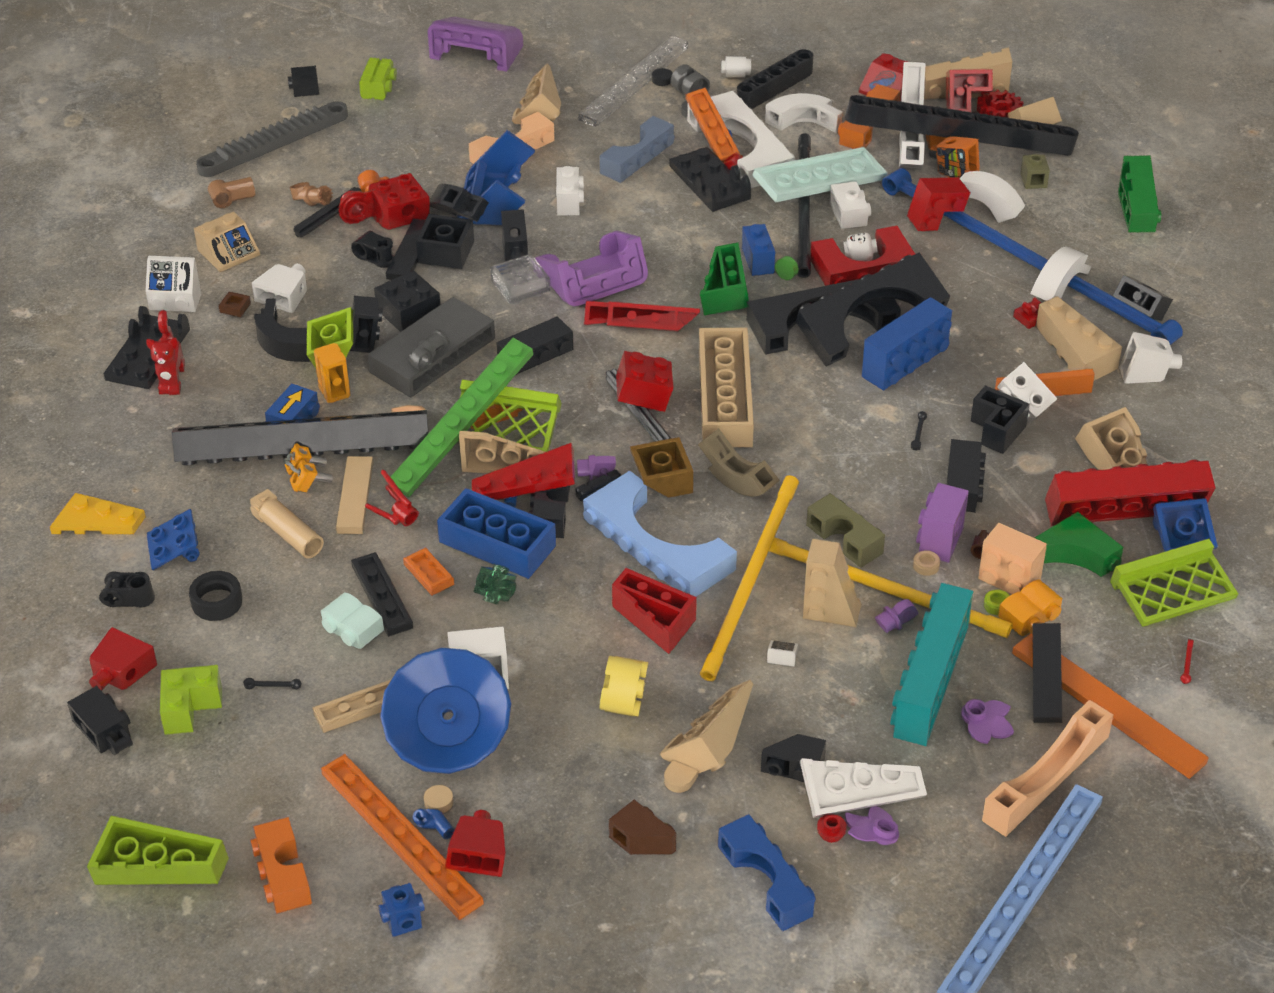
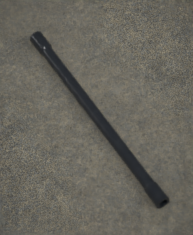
M807 133L800 134L798 137L799 160L810 158L811 137ZM810 195L799 198L797 258L799 271L797 275L801 278H807L811 274Z

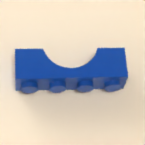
M748 814L719 828L718 848L734 868H755L765 873L771 879L773 885L767 891L766 911L782 932L813 917L814 902L816 901L814 892L799 879L795 867L791 864L788 865L782 857L780 848L775 843L772 844L760 823L756 824Z

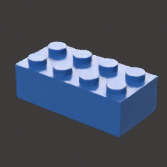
M930 297L866 338L864 342L862 377L881 390H885L889 386L896 384L907 374H911L922 364L929 362L931 358L940 352H944L949 346L952 310Z
M467 488L462 491L437 520L440 543L528 579L556 547L555 523Z

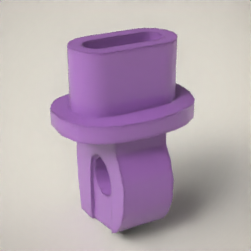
M590 455L588 459L577 460L578 477L589 476V480H593V476L599 477L603 474L607 476L606 473L615 470V456L595 457V455Z
M904 599L898 602L892 609L888 606L883 607V612L877 615L875 620L884 632L888 633L894 628L897 630L902 629L904 623L913 619L919 613L909 599Z

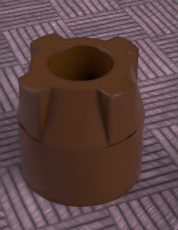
M981 530L978 535H975L970 549L971 554L978 559H981L983 541L990 534L987 530Z

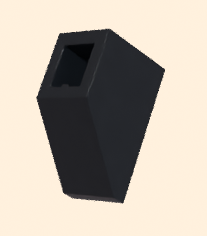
M796 734L768 746L762 750L761 772L804 782L800 760L803 758L812 759V761H824L826 740Z

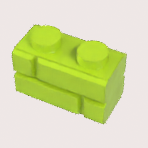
M368 59L359 81L360 96L363 99H372L373 97L376 100H384L387 93L392 91V80L397 78V69L394 68L392 59Z

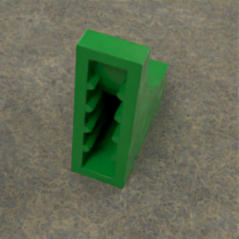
M1079 512L1034 537L1047 543L1044 564H1073L1086 568L1102 577L1109 572H1114L1115 567L1122 563L1123 546Z

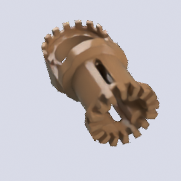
M302 182L290 187L293 200L304 199L305 203L309 206H314L317 203L326 206L332 201L331 198H333L331 195L333 194L331 192L332 189L327 187V185L316 188L315 186H310L309 182Z

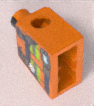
M950 136L937 146L933 145L930 148V158L937 159L938 172L946 177L961 178L966 172L980 171L978 139Z

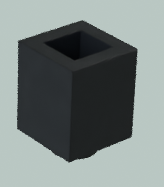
M316 65L291 68L292 76H288L289 89H293L294 97L319 95Z

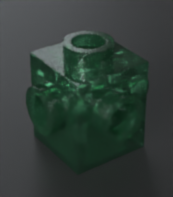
M494 564L493 568L481 566L473 592L483 595L484 601L498 604L499 601H509L516 591L517 584L515 580L517 576L508 573L509 568L499 564Z

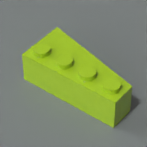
M110 816L87 868L95 885L218 884L229 857L221 839Z

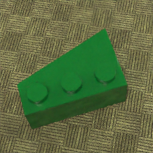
M1151 155L1123 157L1118 196L1128 233L1156 232L1157 223L1161 222V210L1158 209Z
M739 243L716 246L709 265V273L705 277L704 288L700 292L704 316L747 308V301H749Z

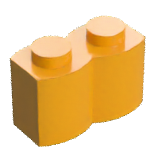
M1037 579L1026 585L1020 592L1007 597L1000 604L998 617L1013 623L1012 629L1020 636H1024L1028 633H1033V623H1045L1049 620H1055L1061 613L1063 598L1040 579Z

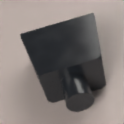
M524 209L501 211L505 263H511L514 267H520L524 262L528 261V241ZM517 229L518 237H512L510 231Z

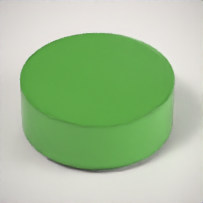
M783 256L775 263L777 275L784 280H791L798 274V265L790 256Z

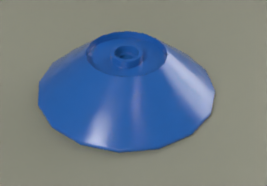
M439 648L416 655L396 671L384 691L380 718L386 741L403 761L424 772L451 774L475 767L496 750L509 726L511 700L504 678L490 661L469 650ZM446 713H453V717L451 719H444V715Z

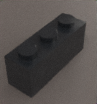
M558 316L496 342L497 355L513 337L533 349V356L517 374L574 350L573 331Z
M951 439L947 485L968 490L966 512L976 513L977 502L982 503L984 487H979V485L984 483L985 470H980V468L985 467L986 453L981 452L982 442Z

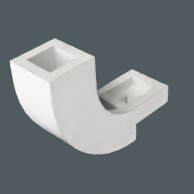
M790 94L774 99L766 104L765 123L782 131L797 122H813L837 133L842 123L843 112L832 107V100L815 94Z
M970 171L964 173L960 178L971 192L969 198L977 199L987 205L998 223L1015 218L1025 207L1016 190L996 175L983 171Z
M1062 247L1057 250L1043 267L1030 294L1046 301L1056 296L1062 298L1068 283L1077 273L1089 274L1092 266L1085 264L1088 255L1070 247Z

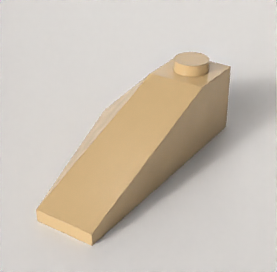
M546 64L531 79L526 89L527 93L519 102L522 104L521 109L518 107L513 113L512 122L514 124H521V119L536 112L541 113L551 121H554L559 116L561 101L551 67Z
M1126 407L1084 424L1075 438L1086 457L1098 470L1110 469L1115 466L1128 468L1139 464H1147V453L1145 448H1142L1139 426Z
M459 432L462 472L488 474L545 452L484 432Z
M748 680L726 691L709 707V712L690 723L692 728L684 735L680 733L671 740L660 753L662 759L669 762L675 760L698 770V774L709 769L711 772L720 769L726 763L724 759L733 749L753 687L752 681Z

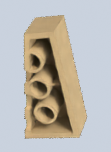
M1009 47L993 54L991 52L982 53L983 56L971 59L970 56L964 57L958 62L951 63L947 61L925 66L924 99H945L946 72L960 69H993V91L996 92V89H999L1000 92L1005 90L1009 92L1013 62ZM971 94V98L981 97V94Z

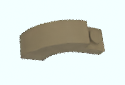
M720 429L714 431L698 444L712 463L708 468L710 472L722 484L736 493L751 497L760 496L780 481L765 460L753 463L741 457Z

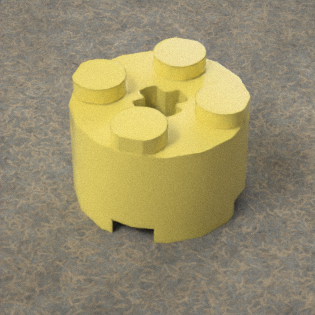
M609 656L599 709L605 710V712L639 717L641 701L636 699L643 698L645 680L640 679V677L646 678L648 662L619 656Z

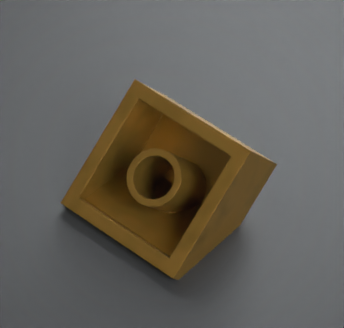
M680 437L630 446V451L644 485L668 498L693 493V468Z

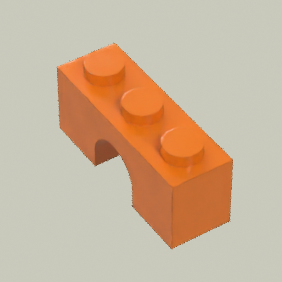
M289 817L253 826L255 838L251 839L250 842L254 857L260 856L261 861L257 862L260 879H267L268 882L267 885H263L267 903H274L276 914L312 904L310 888L302 862L294 865H283L286 861L298 858L296 841Z

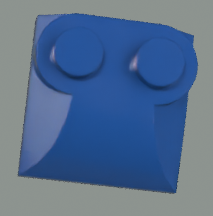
M1206 498L1158 503L1153 506V526L1159 532L1164 552L1206 539H1210L1214 549H1217L1218 545Z

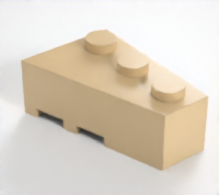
M812 539L806 562L803 619L857 627L861 601L856 597L855 585L853 580H850L848 565L840 543Z

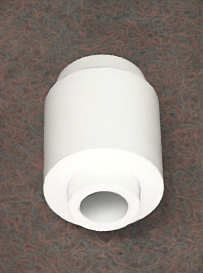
M726 56L725 60H721V73H725V77L732 78L750 76L751 59L739 56Z

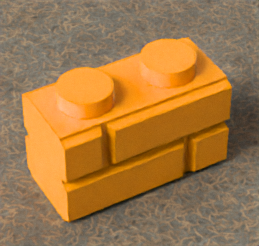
M332 343L316 348L314 350L318 387L327 403L349 398L350 388L346 358L338 344Z

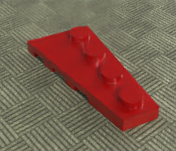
M572 443L474 478L472 479V491L499 500L575 485L574 449Z

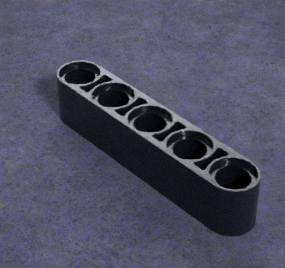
M807 49L798 50L741 82L737 86L738 97L742 98L749 108L754 109L799 83L813 73V52Z

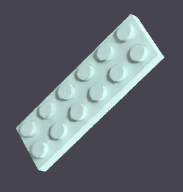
M865 147L754 168L753 177L775 202L829 192L832 184L857 181L858 185L882 181L887 176L886 170Z

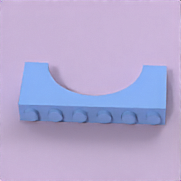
M628 471L583 499V516L588 524L595 526L606 538H610L624 552H628L642 566H646L660 580H664L673 588L697 597L736 570L737 551L719 537L708 543L687 546L664 542L647 533L635 518L637 511L647 503V486L643 484L642 479L631 471Z

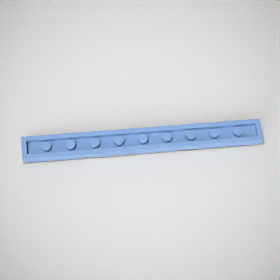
M1077 784L1074 786L937 990V993H978L1100 807L1103 796Z

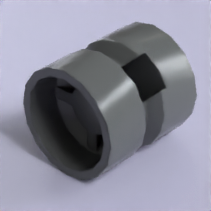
M688 64L679 66L672 74V87L685 97L686 94L702 88H706L709 92V79Z

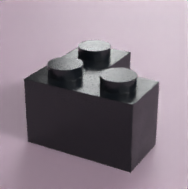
M985 385L973 399L971 422L983 426L982 445L1004 454L1027 426L1030 404Z

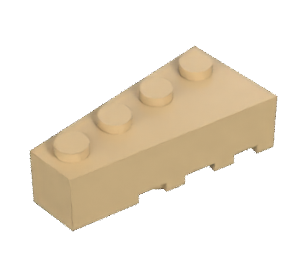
M1058 296L1039 304L1036 327L1050 345H1054L1057 349L1056 354L1059 358H1064L1068 364L1067 368L1069 371L1093 369L1095 374L1094 380H1097L1118 369L1122 351L1120 344Z

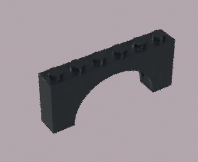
M919 252L913 256L907 255L894 265L888 264L873 275L867 274L854 284H846L834 294H825L819 301L813 304L807 303L803 305L798 311L796 323L827 367L847 356L850 345L845 337L844 321L853 310L862 304L877 299H896L916 307L931 297L947 306L950 295Z
M860 279L747 301L746 320L764 354L788 350L789 331L797 324L798 311L803 305L807 303L813 304L819 301L825 294H834L844 285L854 284L860 281ZM877 299L862 304L849 315L868 322L876 331H879L900 317L901 308L895 299Z

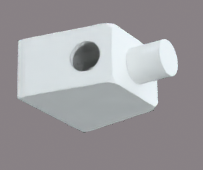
M298 263L294 264L291 268L280 264L274 265L252 282L254 301L265 304L266 299L276 298L277 309L293 313L307 291L305 268Z
M1133 332L1119 369L1124 383L1161 382L1164 380L1169 368H1181L1182 356L1180 354H1173L1170 343L1166 339Z

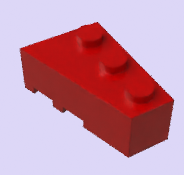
M625 568L612 584V607L668 654L671 653L696 621L697 597L628 568Z

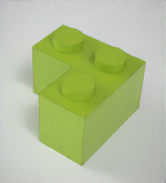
M218 665L161 670L160 716L165 735L193 732L194 711L222 708V684Z

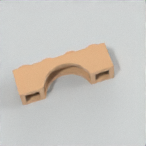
M536 112L521 119V130L515 136L536 150L554 141V123L541 113ZM486 135L470 142V162L474 164L499 138Z

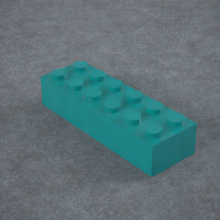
M941 583L938 593H932L929 604L931 612H925L922 622L924 630L918 631L915 640L917 649L911 650L907 666H910L909 670H903L900 680L902 689L896 690L892 706L897 708H894L890 725L894 726L893 738L927 746L969 628L973 590Z

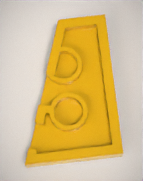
M75 493L51 524L50 530L51 534H61L62 531H74L75 534H85L86 531H100L102 534H134L146 516L143 509Z

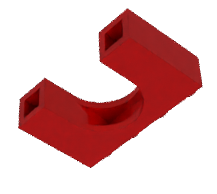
M896 225L876 229L875 239L880 256L878 259L872 261L850 259L840 251L833 238L811 242L810 259L824 285L827 286L861 279L867 274L873 275L888 264L894 265L907 255H915V252Z

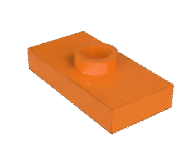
M423 548L403 558L404 566L431 596L454 585L452 575L427 548Z

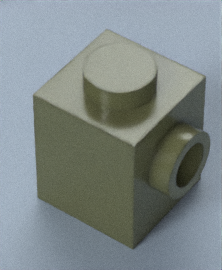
M1023 155L1020 174L1025 189L1047 188L1050 169L1045 155Z

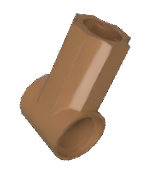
M251 177L230 182L220 179L214 180L208 186V192L217 208H226L231 205L232 201L256 195Z

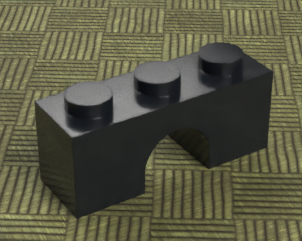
M570 486L531 493L530 508H533V511H528V513L555 523L556 538H564L566 502H569Z

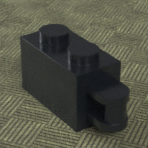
M95 686L67 702L72 721L101 754L110 750L113 755H117L120 751L133 745L128 725L131 723L130 719L123 709H117L109 693L104 694L98 686Z

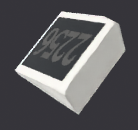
M771 640L768 647L767 663L795 666L798 644Z

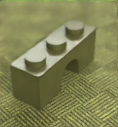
M831 493L808 506L806 526L823 539L834 534H843V554L860 568L884 553L885 534Z

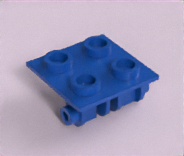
M191 509L176 515L171 520L147 532L152 570L180 555H183L190 562L196 561L200 555L199 549L196 547L198 540Z

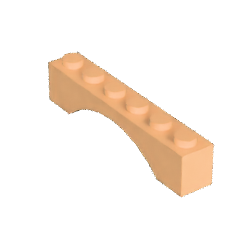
M1089 700L1072 716L1063 732L1036 764L1019 777L1002 782L985 799L982 821L1005 837L1011 833L1109 737L1113 714Z

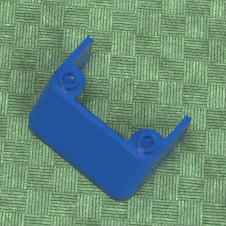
M508 130L471 166L466 175L464 189L489 202L479 221L473 220V224L502 225L501 211L518 210L526 201L508 187L512 183L518 182L521 177V165L535 152V149ZM457 215V218H465L463 216Z

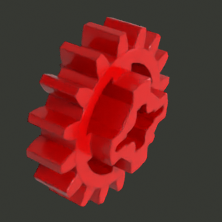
M996 89V92L981 94V97H978L976 111L980 114L1009 118L1008 113L1023 107L1024 102L1021 101L1020 96L1015 97L1014 92L1009 93L1007 90L1000 92L999 89Z

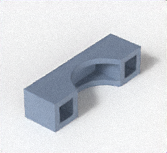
M652 116L640 125L639 143L625 147L612 146L600 155V174L619 183L623 182L674 143V125Z

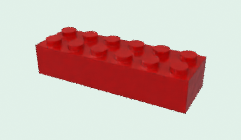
M1189 460L1185 463L1164 462L1160 465L1151 466L1139 464L1128 468L1115 466L1105 470L1091 468L1082 472L1062 471L1055 474L1045 497L1051 526H1055L1076 512H1079L1090 522L1154 517L1153 506L1158 503L1206 498L1208 504L1216 487L1209 460Z

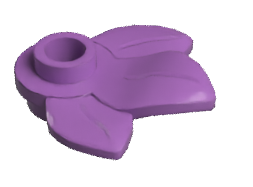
M972 699L962 707L961 717L968 724V732L976 741L988 744L991 736L1003 739L1012 736L1014 733L1011 724L1004 718L1011 708L1008 704L997 700L983 702L978 699Z
M870 807L868 816L845 813V821L850 828L848 834L855 839L867 842L876 841L881 845L897 842L899 838L898 825L893 821L891 815L880 807Z

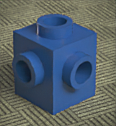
M411 883L393 886L388 890L381 891L383 904L378 905L380 917L383 923H388L393 937L422 928L420 912L425 911L424 902L420 893H414Z

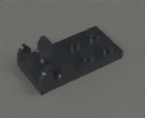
M708 147L669 159V166L712 212L751 199V183L748 175L740 179L738 165L732 166L729 170Z
M139 306V323L135 319H130L128 325L129 338L103 374L105 381L150 389L158 377L155 370V362L151 359V351L146 341L147 339H152L158 342L162 338V333L158 326V316L150 315L147 307ZM179 313L178 320L168 319V326H170L173 336L181 344L190 331L187 316Z

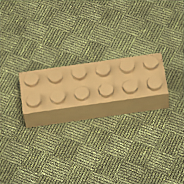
M699 328L702 441L714 431L720 429L732 447H753L754 422L748 328Z

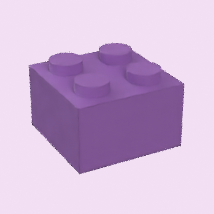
M938 483L935 491L929 492L926 501L927 509L921 510L918 524L922 525L916 538V543L920 544L919 552L932 551L939 556L941 561L950 562L964 529L968 490Z

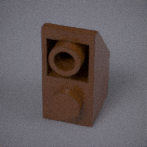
M635 799L609 818V838L629 854L672 855L676 852V832L670 824L662 822L654 815L650 808L642 806Z

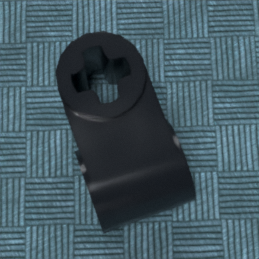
M367 231L351 244L352 252L357 258L381 268L389 267L394 257L391 249L393 247L392 239L376 234L373 231Z
M109 572L104 579L105 588L99 594L101 603L108 607L142 608L149 606L155 600L150 577L145 572Z

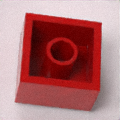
M624 351L616 374L617 401L665 412L674 388L671 361H667L662 357L646 356L640 352Z

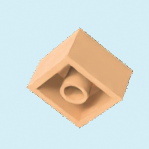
M998 523L983 541L978 579L1010 594L1020 592L1032 581L1041 580L1047 543Z

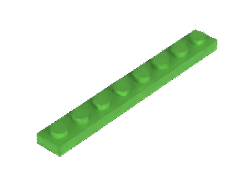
M513 337L394 472L391 478L405 496L409 498L459 441V432L467 431L533 356L532 348Z

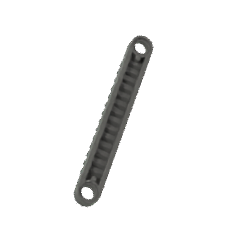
M335 101L319 108L313 106L312 111L306 109L305 114L300 111L297 117L291 115L290 120L284 118L283 123L277 121L275 126L269 124L268 129L262 127L261 132L255 130L253 135L248 133L245 139L241 136L238 142L232 140L231 145L226 142L223 148L217 146L216 151L197 160L198 173L203 177L215 176L340 123L348 117L347 105L343 102Z

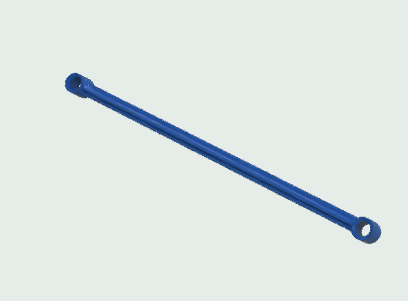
M899 168L882 180L883 189L889 195H895L902 191L913 198L917 186L912 183L911 175L906 169ZM962 211L944 212L943 214L1041 271L1048 261L1046 258ZM1076 275L1067 285L1150 332L1151 336L1168 340L1170 345L1183 335L1182 327L1177 321L1170 319L1161 324Z

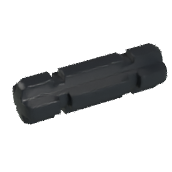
M612 470L606 473L607 476L603 474L588 481L587 485L582 484L576 487V497L583 501L586 497L622 476L618 470Z

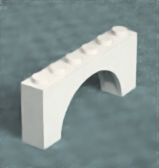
M734 91L711 97L727 129L747 140L754 148L749 155L738 159L737 163L740 170V179L748 175L751 188L760 186L753 177L754 168L796 160L795 156L787 150L784 144L775 137L773 132L764 125L763 121L754 114L753 110ZM688 104L687 122L696 132H701L702 129Z

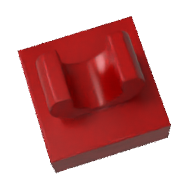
M1035 297L1029 303L1023 302L1021 307L1014 309L1013 317L1028 329L1035 327L1041 302Z

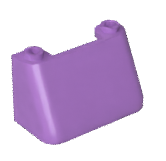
M460 17L444 18L432 22L428 28L430 59L440 60L443 52L449 53L451 45L487 51V60H495L498 64L497 70L507 72L523 47V35L518 28Z
M617 230L605 234L600 239L599 249L601 255L568 265V261H559V258L552 254L535 257L541 275L560 298L571 306H579L585 304L586 301H594L644 283L648 276L641 238Z

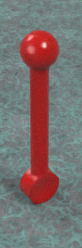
M1188 639L1184 674L1180 677L1181 682L1184 684L1191 682L1189 672L1194 643L1192 639Z

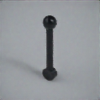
M924 411L919 412L917 415L919 419L915 440L911 442V449L915 451L921 448L920 436L924 420L927 419V413Z
M246 678L243 682L244 687L248 690L253 689L255 686L292 687L297 690L302 686L299 679H293L292 681H254L253 678Z

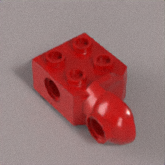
M411 173L401 174L398 177L369 184V189L365 192L348 191L342 195L339 204V215L345 223L356 224L366 218L373 217L381 227L388 230L411 224L413 218L426 220L430 214L429 195Z

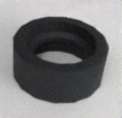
M210 571L201 574L190 585L189 597L191 607L194 613L201 619L208 621L227 619L237 613L242 605L240 583L237 577L229 572ZM213 590H225L231 593L220 601L208 602L201 599L202 596Z

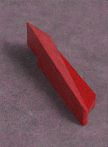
M586 301L584 325L607 323V326L678 332L700 314V309L610 301Z

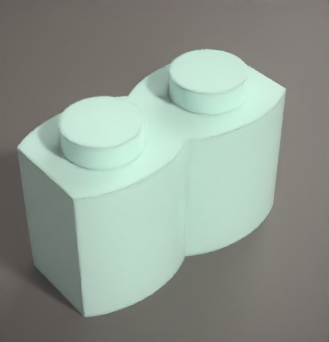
M344 592L321 610L324 629L329 633L341 636L343 642L348 646L361 649L384 631L381 615L371 607L363 605L349 593Z

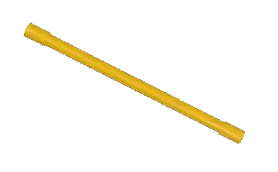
M788 475L783 480L777 500L711 652L706 657L700 671V676L706 681H714L716 679L732 635L789 502L793 499L799 485V480L794 476Z
M774 537L769 549L771 553L786 556L805 564L809 554L808 550L789 544L787 541ZM848 565L850 580L901 599H909L912 603L929 608L932 595ZM971 610L970 624L1004 638L1009 637L1013 623Z

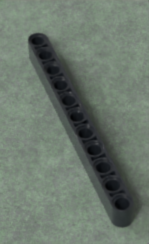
M852 95L850 97L844 117L846 121L857 125L945 138L950 136L978 139L979 143L1061 155H1071L1073 153L1079 136L1077 130L1067 126L860 95Z

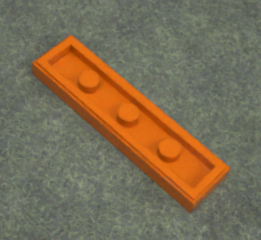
M702 88L686 94V100L714 154L722 162L735 152L740 155L707 89Z
M1093 369L1041 373L1036 374V376L1054 396L1092 393L1095 374ZM1006 377L996 378V385H995V389H996V390L999 391V389L997 388V386H998L999 383H1000L1004 378H1006Z

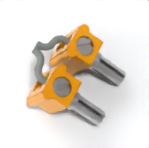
M296 443L290 454L287 455V458L283 459L287 473L292 475L290 482L293 490L296 492H307L314 480L331 483L333 480L331 474L318 472L315 465L324 467L327 463L326 458L311 455L308 447L300 446Z

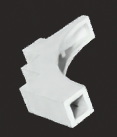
M903 63L901 102L924 105L926 63ZM900 131L899 168L921 169L924 162L925 145L923 134Z

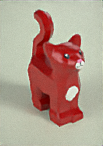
M162 310L158 314V326L162 333V338L158 342L147 339L146 344L151 351V359L155 362V370L159 379V395H180L181 382L179 381V370L184 372L185 361L181 344L173 336L171 328L168 326L167 311Z

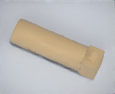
M269 489L250 499L252 515L261 523L264 522L302 556L312 558L321 551L324 544L323 538L278 501L277 496Z

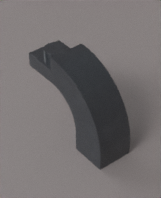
M276 298L266 299L265 308H261V314H254L260 346L268 354L278 359L293 362H311L307 357V328H288L277 323Z

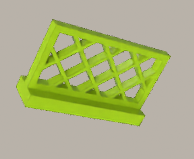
M462 379L460 397L474 381ZM506 386L487 407L488 409L492 405L497 404L501 405L504 411L491 418L485 410L484 413L489 421L478 428L474 423L472 425L474 428L472 432H482L493 425L499 433L496 436L506 439L504 436L517 429L523 438L516 443L524 444L526 442L528 444L526 446L547 452L550 448L558 412L560 413L562 402L558 394ZM517 408L525 409L528 415L515 422L510 413ZM541 412L551 413L549 421L541 426L534 418ZM508 416L513 425L501 432L495 423ZM532 419L537 429L525 436L520 426ZM540 432L545 438L543 448L532 446L529 442L531 438Z
M1210 539L1116 566L1110 580L1114 590L1120 589L1142 627L1236 599L1239 594L1212 553L1214 545ZM1208 562L1213 569V574L1197 569L1198 565ZM1181 570L1192 575L1190 580L1186 581L1175 577V572ZM1194 576L1210 581L1208 588L1192 583ZM1158 577L1168 581L1166 589L1152 584L1151 580ZM1171 583L1187 588L1184 596L1170 591ZM1215 583L1223 586L1227 592L1220 594L1210 589L1212 584ZM1137 585L1145 588L1143 595L1131 592L1128 586ZM1150 590L1163 595L1161 603L1146 598L1147 591ZM1189 590L1205 595L1204 599L1197 601L1187 597ZM1168 597L1181 602L1180 607L1172 608L1165 605V598ZM1142 604L1157 609V613L1146 617L1141 609Z

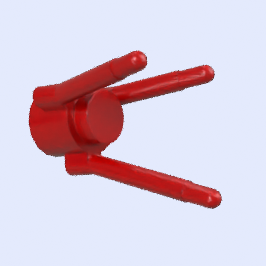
M381 470L382 476L389 484L385 488L396 500L391 509L393 514L391 515L369 503H366L365 507L390 520L394 525L398 523L404 526L411 525L417 519L419 511L411 505L412 502L404 496L387 472Z

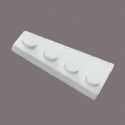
M803 758L800 760L813 818L922 798L927 795L920 766L871 765L862 762L841 763L833 760L812 761V759Z

